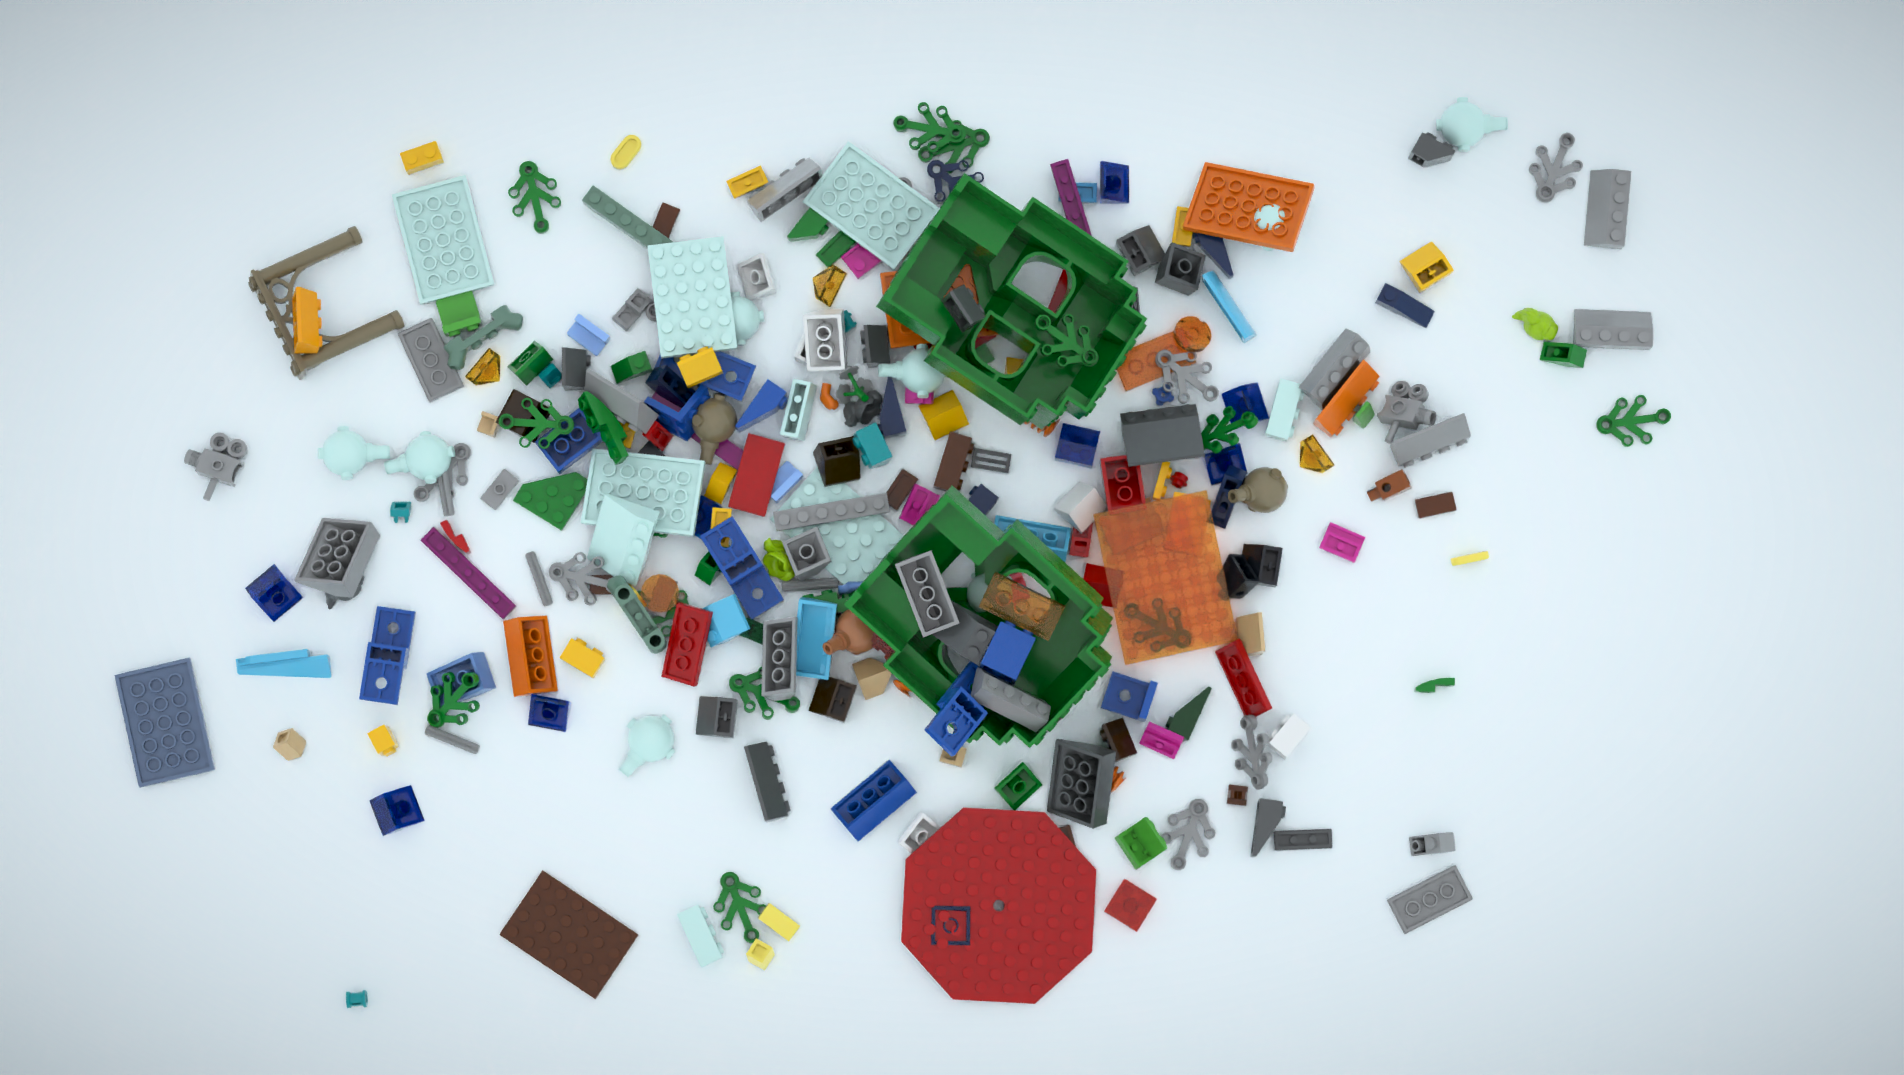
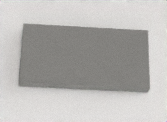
M432 317L397 333L429 403L464 387L457 370L451 369L447 365L449 355L444 349L445 344Z
M1454 865L1387 899V902L1403 933L1407 934L1473 900V897L1459 870Z

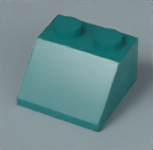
M876 422L854 433L852 440L857 449L860 448L863 454L861 459L865 466L868 465L869 469H873L889 463L893 456Z

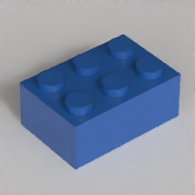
M580 408L569 415L574 421L573 431L566 435L560 434L547 449L540 448L559 474L563 473L603 442L601 433H593L587 425L586 417ZM566 421L562 422L561 427L566 429L568 423ZM555 428L549 430L542 437H547ZM540 437L538 440L535 441V443H536V445H537L538 447H539L538 441H539L542 437ZM544 439L541 441L542 447H546L548 445L547 440Z

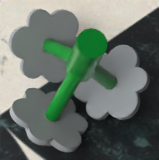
M846 366L845 370L839 373L840 380H851V387L854 390L850 392L851 389L848 384H840L839 389L835 393L840 404H847L851 401L850 398L852 396H858L863 402L869 399L867 392L873 390L871 387L872 381L870 379L864 380L862 377L855 381L853 375L858 373V366Z

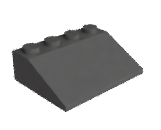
M1196 404L1120 414L1121 431L1128 467L1205 457Z
M1056 739L1047 812L1092 829L1107 824L1116 751L1099 745Z

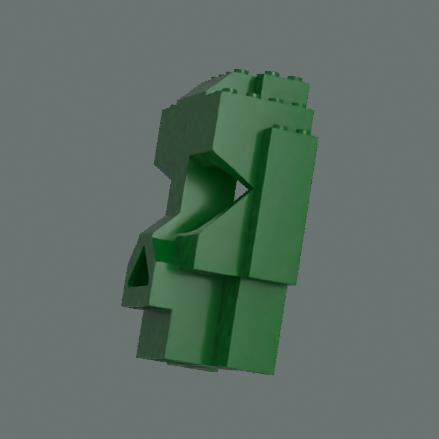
M965 173L955 184L936 215L928 223L876 305L877 308L932 344L924 362L1017 424L1022 425L1024 422L1028 423L1030 421L1040 429H1043L1045 426L1049 427L1065 411L1078 420L1083 416L1087 417L1089 413L1091 414L1097 405L1094 402L1099 397L1101 398L1107 389L1104 386L1113 380L1117 373L1115 370L1127 358L1125 354L1129 350L1131 351L1136 344L1135 338L1139 334L1141 335L1147 326L1144 324L1147 318L1130 307L1137 299L1135 294L1138 289L1122 279L1128 270L1126 265L1129 261L1036 198L1032 197L1020 211ZM1038 261L1066 271L1067 290L1055 312L1011 284L1023 265ZM968 264L971 267L978 304L982 306L985 318L962 333L941 300L964 265ZM1066 314H1072L1074 316L1073 324L1077 344L1083 348L1082 337L1078 335L1077 330L1080 326L1087 325L1090 328L1091 348L1097 351L1099 356L1098 362L1092 367H1086L1082 363L1068 364L1064 368L1058 367L1056 360L1059 356L1070 357L1078 354L1070 350L1052 353L1047 357L1043 356L1040 352L1043 345L1063 343L1048 332L1037 330L1034 325L1035 319L1039 315H1047L1051 320V325L1067 336L1066 326L1063 325L1062 318ZM1065 317V321L1071 323V319ZM1039 321V325L1041 327H1044L1045 323L1043 321ZM982 328L995 331L1028 353L1016 372L1012 374L1000 373L978 357L975 350V341ZM1081 328V333L1086 334V329ZM1044 347V352L1050 353L1049 348ZM1086 355V360L1091 361V356ZM1061 358L1059 362L1064 365L1065 360Z
M951 486L881 560L872 573L850 595L844 605L894 650L883 666L937 714L940 708L936 703L959 676V673L949 658L947 645L932 634L925 637L922 636L895 563L932 550L939 571L942 574L963 552L974 562L975 577L985 573V584L988 585V589L983 597L993 607L986 612H976L967 601L968 587H946L951 601L999 626L1000 622L1005 623V621H1009L1016 625V629L1020 631L1025 629L1034 634L1033 637L1036 640L1017 678L1015 686L1045 700L1051 706L1048 722L1037 732L984 707L988 714L970 735L967 742L969 744L973 740L977 742L985 732L1000 746L1003 742L1007 744L1015 734L1024 744L1031 748L1033 744L1037 746L1044 739L1047 731L1051 732L1060 717L1063 719L1069 713L1070 708L1073 706L1072 704L1076 705L1083 698L1085 690L1090 691L1099 676L1102 678L1108 672V668L1112 665L1110 663L1112 656L1100 645L1112 627L1110 623L1113 617L1102 608L1101 602L1103 597L1018 519L1002 531L955 487ZM1016 572L1026 573L1049 593L1051 598L1050 608L1036 623L1013 603L1004 592L997 588L1008 575Z

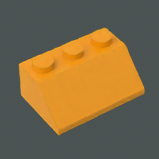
M296 287L292 297L294 353H318L319 347H322V336H319L322 319L318 317V310H321V299H317V292L302 287Z

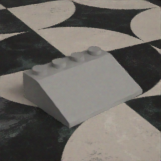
M810 157L806 160L802 158L795 164L796 167L792 170L786 169L779 175V179L766 183L762 191H755L749 195L747 203L759 221H764L814 186L822 176L820 166Z
M322 518L294 581L334 596L353 598L380 537L379 532L373 523L368 521Z

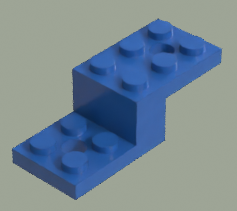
M721 351L715 352L723 374L695 386L699 387L702 384L708 389L742 402L756 365ZM660 353L654 368L667 365L684 380L677 363L674 361V357L661 359ZM728 372H735L737 378L735 381L729 382L726 380V374Z
M733 516L700 536L751 620L784 601ZM725 537L732 540L729 548L721 546V540ZM756 588L763 591V596L760 599H755L752 596V592Z
M377 606L372 640L368 642L359 700L398 705L403 671L407 669L415 611ZM391 623L398 624L399 629L396 633L389 632L388 626ZM379 678L386 679L387 684L385 688L379 689L376 686Z
M972 661L967 664L936 703L940 710L924 729L950 756L956 755L988 714L984 709L985 706L979 704L971 696L970 686L974 682L976 669L979 667ZM949 723L952 724L954 727V732L952 734L949 733L947 730V726Z

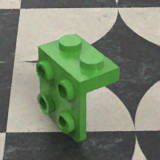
M472 291L436 301L443 325L442 329L446 337H456L461 335L460 332L467 330L472 332L483 326Z
M1144 817L1115 837V840L1135 870L1167 849L1164 838L1159 835L1154 823L1148 817Z

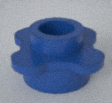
M1165 384V387L1167 389H1170V386L1168 384ZM1162 387L1154 388L1152 391L1158 406L1174 400L1171 392H1165Z

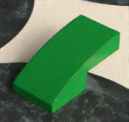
M1439 678L1427 681L1415 687L1414 692L1434 693L1435 686L1453 687L1455 686V678Z

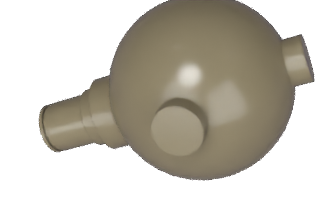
M714 393L713 398H709L703 404H700L697 408V414L692 418L693 430L701 439L699 460L705 461L708 465H712L714 453L719 448V443L729 439L736 430V411L725 400V395L720 393Z
M1260 467L1254 469L1245 477L1240 488L1230 490L1228 492V499L1231 503L1243 502L1247 504L1252 512L1270 513L1280 508L1285 502L1288 484L1279 469Z

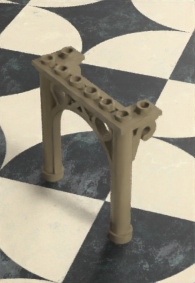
M352 226L344 233L264 269L250 270L248 285L252 292H256L260 304H265L267 311H265L266 316L270 322L273 321L275 325L274 332L278 339H282L284 343L282 347L287 356L290 355L292 362H290L291 372L294 377L298 376L299 380L306 376L307 370L317 367L322 362L390 331L405 327L398 310H395L342 335L326 336L319 334V336H322V341L329 343L319 347L318 353H305L303 355L294 353V337L292 338L286 323L293 325V318L289 316L290 314L293 316L292 297L295 281L306 268L363 243L356 226ZM294 272V274L291 277L290 283L286 282L283 279H280L281 277ZM277 284L283 285L288 289L286 297L282 299L277 298L272 288ZM288 301L286 312L281 316L275 303L284 304Z

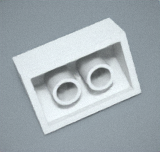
M844 308L823 309L803 314L807 371L845 370L848 362Z

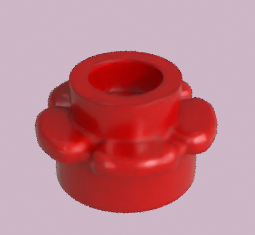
M1175 472L1170 477L1171 484L1179 489L1186 487L1188 477L1181 472Z

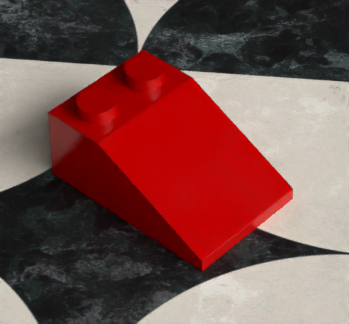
M1126 455L1100 458L1099 463L1108 514L1116 515L1147 510L1140 465L1128 467Z

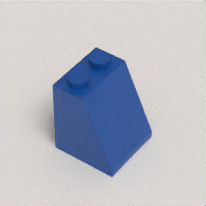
M1005 621V623L1000 622L980 663V668L1015 685L1036 638L1033 637L1034 634L1025 629L1020 631L1015 628V624Z

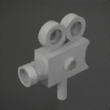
M1398 381L1392 386L1391 392L1393 396L1385 395L1386 403L1383 409L1377 413V417L1382 424L1391 425L1384 440L1388 444L1392 443L1399 427L1417 430L1419 424L1432 426L1436 421V412L1425 409L1423 405L1429 397L1427 388L1423 384H1415L1410 387L1406 381Z
M215 433L210 439V446L213 450L204 448L203 452L200 453L189 449L186 452L184 463L196 467L195 471L198 475L210 478L202 499L210 502L218 482L232 487L236 486L235 476L239 469L244 467L242 461L238 459L245 457L248 452V447L243 440L233 439L230 441L224 433ZM220 441H224L222 446H218ZM241 447V451L236 453V448ZM228 451V453L230 454V456H229V455H226V454H223V452Z

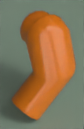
M822 383L820 401L829 410L837 409L839 403L830 395L832 384Z

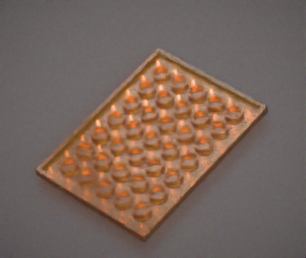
M1207 490L1093 514L1125 665L1226 644L1238 639Z

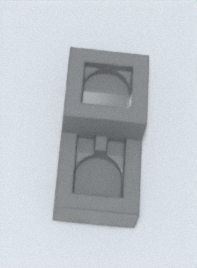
M637 288L612 317V320L627 332L646 310L652 299Z

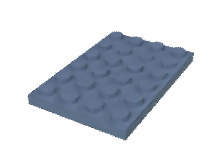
M190 657L114 675L139 788L215 770Z

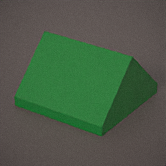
M534 340L507 367L527 386L554 359L543 346Z
M1022 762L994 789L1013 810H1016L1042 784L1026 764Z

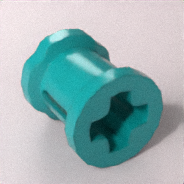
M363 990L357 993L346 992L347 1008L352 1006L367 1007V991Z

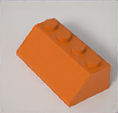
M1364 359L1313 423L1330 438L1334 434L1338 436L1344 428L1342 423L1345 420L1350 421L1356 413L1354 408L1357 405L1362 406L1368 398L1365 396L1369 390L1373 392L1379 384L1377 380L1380 376Z
M547 615L517 617L503 621L514 697L557 692L558 688Z

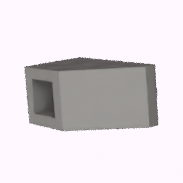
M1453 832L1409 837L1411 856L1456 851Z

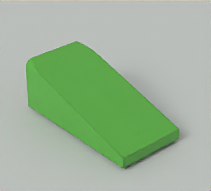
M1368 401L1364 403L1353 418V422L1362 429L1375 416L1372 406Z

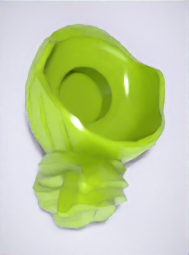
M1524 308L1512 315L1513 319L1524 322L1525 332L1533 339L1553 340L1558 332L1557 324L1545 312L1537 311L1533 308Z
M768 538L763 544L767 554L764 555L762 560L768 569V574L783 581L792 579L795 573L782 541Z

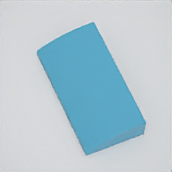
M1215 271L1203 274V283L1243 343L1256 336L1257 334Z
M806 597L799 599L796 676L829 680L832 654L828 655L824 652L823 643L830 640L834 634L837 612L836 603Z

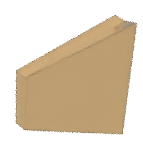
M872 658L852 664L865 700L883 694L892 674L883 666L884 663Z

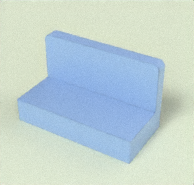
M578 314L574 319L575 323L569 329L567 335L595 356H598L611 338L600 328Z
M786 461L777 471L770 497L776 503L804 477L789 461Z

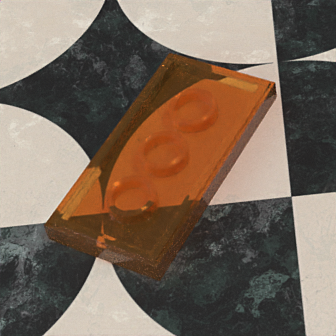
M1182 328L1137 345L1125 354L1127 358L1117 369L1125 392L1163 377L1162 368L1158 367L1155 363V356L1159 351L1168 350L1172 354H1179L1191 350ZM1188 353V358L1194 359V355ZM1161 357V361L1167 363L1168 359ZM1183 360L1176 363L1181 367L1196 364V360L1194 362Z
M995 572L979 608L1049 641L1065 605Z

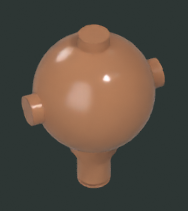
M848 609L839 616L835 626V633L830 640L823 643V650L828 655L838 650H847L852 654L858 655L871 650L878 643L880 637Z

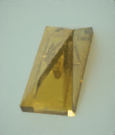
M831 265L814 276L812 279L816 299L831 307L847 273L837 266Z
M488 348L466 374L465 378L474 385L499 382L501 356Z
M1313 434L1300 442L1301 468L1324 473L1335 466Z

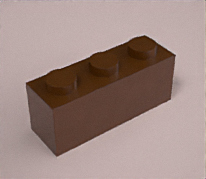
M950 431L933 488L946 492L953 486L958 491L961 490L964 480L960 478L962 472L966 473L969 462L966 459L968 454L972 455L975 445L972 443L971 437Z

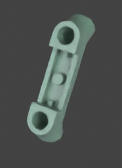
M507 305L499 307L490 313L493 321L464 341L458 335L444 346L445 351L449 355L447 365L451 369L462 370L465 365L467 352L480 348L483 345V341L493 339L499 334L498 331L501 329L519 331L522 328L523 316L519 313H512Z
M621 575L612 577L607 583L608 590L650 652L654 654L662 652L667 646L664 635L624 577Z

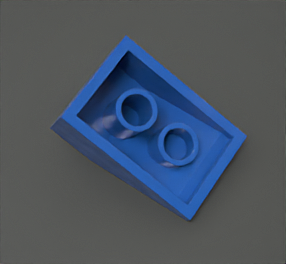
M767 379L735 425L736 430L741 433L777 413L779 409L783 410L788 402L787 392Z

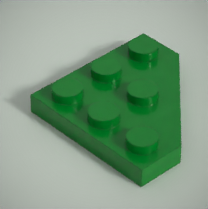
M577 472L526 483L522 485L513 501L562 531L585 496L588 479Z

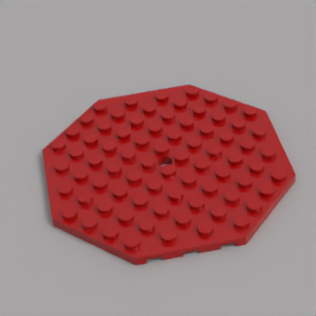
M963 807L905 859L901 942L953 1000L1035 1004L1092 953L1096 869L1045 812ZM996 900L1003 901L1004 908L1002 911L994 909L993 904Z

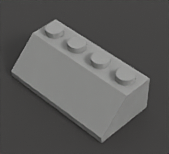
M1619 169L1590 171L1584 246L1621 250L1625 246L1631 171Z
M1574 309L1573 344L1582 348L1650 350L1653 347L1651 312Z
M1346 328L1300 384L1299 388L1323 410L1362 360L1371 352L1369 344L1358 333Z
M587 369L584 392L588 391L598 398L616 416L620 423L624 425L627 422L629 424L628 427L636 433L640 430L646 434L659 415L640 399L592 370Z
M1465 413L1394 440L1390 444V448L1398 467L1402 465L1404 468L1415 464L1414 460L1419 458L1422 461L1433 457L1432 453L1439 451V454L1450 450L1449 446L1454 444L1459 447L1468 443L1467 439L1471 437Z
M932 550L895 563L923 637L959 624Z
M798 617L763 621L762 697L779 701L791 699L796 693Z
M980 667L976 669L971 696L979 704L1034 732H1037L1048 722L1051 706L1045 700Z

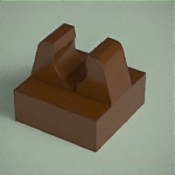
M1229 784L1226 804L1246 806L1248 787Z

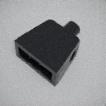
M1228 555L1217 576V581L1222 588L1218 596L1224 601H1227L1229 598L1241 599L1260 582L1244 555Z

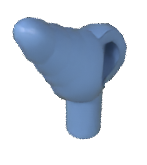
M850 581L844 585H839L838 594L843 595L854 592L863 581Z

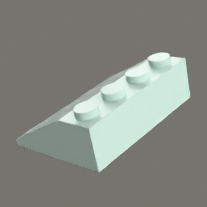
M605 493L587 559L592 561L597 556L604 559V565L601 567L613 577L621 575L627 583L636 586L644 570L660 512ZM596 559L595 564L600 566L601 561Z

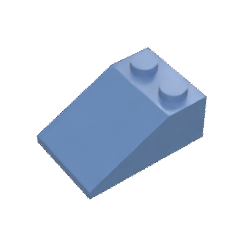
M484 652L470 653L426 673L431 687L441 685L444 689L442 675L452 672L455 675V681L452 683V695L461 686V679L465 673H476L479 677L477 686L469 688L457 702L482 695L496 688ZM444 693L440 696L441 707L444 705Z

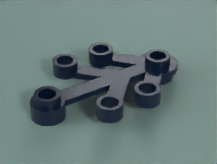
M933 160L928 164L927 173L930 177L934 178L936 191L934 198L936 201L942 202L946 198V194L942 190V179L948 183L950 194L955 184L962 177H952L947 172L954 170L967 171L969 168L967 161L961 160L959 163L944 164L940 160ZM962 162L967 164V168L964 170L959 167ZM934 166L940 167L939 173L933 172ZM981 172L968 175L975 180V175L980 174L982 179L977 182L981 183L984 180V175ZM937 193H943L944 198L938 200L936 197Z

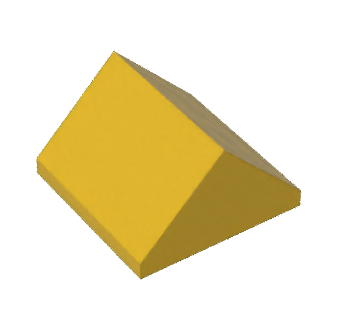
M953 390L934 398L933 404H921L918 406L934 440L950 434V431L954 432L969 425L961 403Z

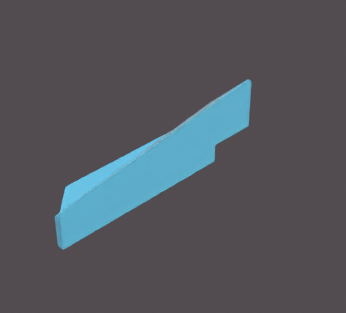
M308 649L253 655L236 659L237 673L239 675L331 678L332 676L330 656L326 654L310 657V650Z

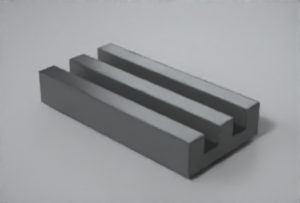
M974 448L971 467L1009 473L1012 454ZM977 453L1007 458V461L978 457ZM975 461L1006 465V467L1001 468L989 465L976 464Z

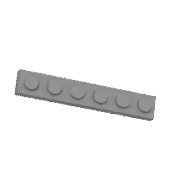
M887 493L776 511L773 512L777 532L889 513L890 509Z

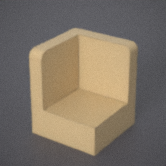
M482 411V418L477 431L495 438L500 427L499 424L495 423L498 416Z
M293 728L278 732L273 748L289 761L302 756L306 740Z
M961 747L955 756H950L943 749L939 762L962 768L967 748Z

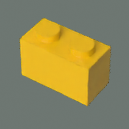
M436 141L400 153L408 175L444 163Z
M578 637L576 640L571 638L559 658L594 679L605 661V658L602 657L603 652L595 647L592 650L587 648V643Z
M383 724L367 733L378 754L388 757L397 752L396 748L399 745L389 726Z

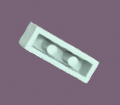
M1280 379L1264 436L1286 442L1288 437L1292 438L1295 429L1292 426L1293 419L1297 420L1300 408H1297L1298 400L1302 401L1304 392L1299 388L1300 383Z
M793 379L780 435L790 439L805 440L817 385L812 382Z
M696 905L677 914L701 967L723 958L722 953H724L721 943H716L713 937L716 935L712 924L709 926L705 918H708L704 907L700 908L699 905Z

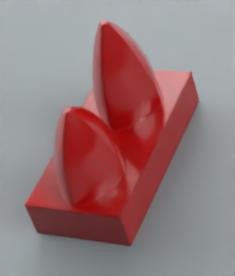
M657 421L653 423L646 434H642L661 451H664L673 437Z

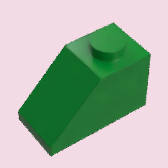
M809 208L787 235V239L790 242L817 239L820 235L824 236L828 231L829 222Z
M1544 342L1540 360L1566 367L1583 368L1587 349L1569 343Z
M646 351L628 356L611 365L617 384L653 371Z
M710 552L701 559L694 575L709 586L721 574V570Z

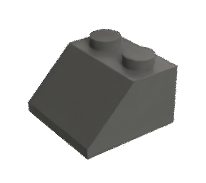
M1170 243L1158 266L1155 283L1187 296L1191 295L1199 288L1206 255L1176 243Z
M965 285L950 291L941 300L962 333L985 318L982 306L975 302L972 291L966 288Z
M562 347V387L565 391L585 390L586 371L588 366H591V355H588L587 350Z

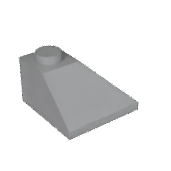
M818 527L782 542L795 576L800 581L819 574L832 562Z

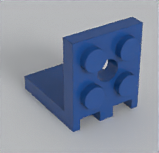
M701 384L679 412L649 396L644 403L659 415L655 421L660 423L670 433L688 441L695 433L692 427V418L697 414L698 406L711 397L708 388Z
M1112 671L1101 709L1145 722L1158 682L1151 680L1148 683ZM1127 690L1130 693L1128 701L1120 699L1119 693L1121 691Z

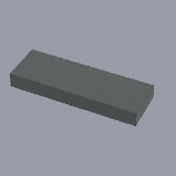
M1332 829L1273 831L1274 851L1333 848Z

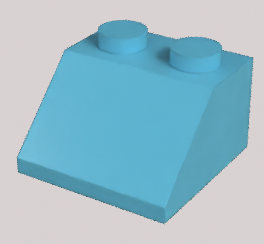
M735 594L703 608L713 612L707 638L710 647L726 643L750 629Z

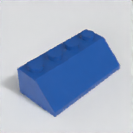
M888 760L835 804L831 810L858 842L917 792L896 766Z

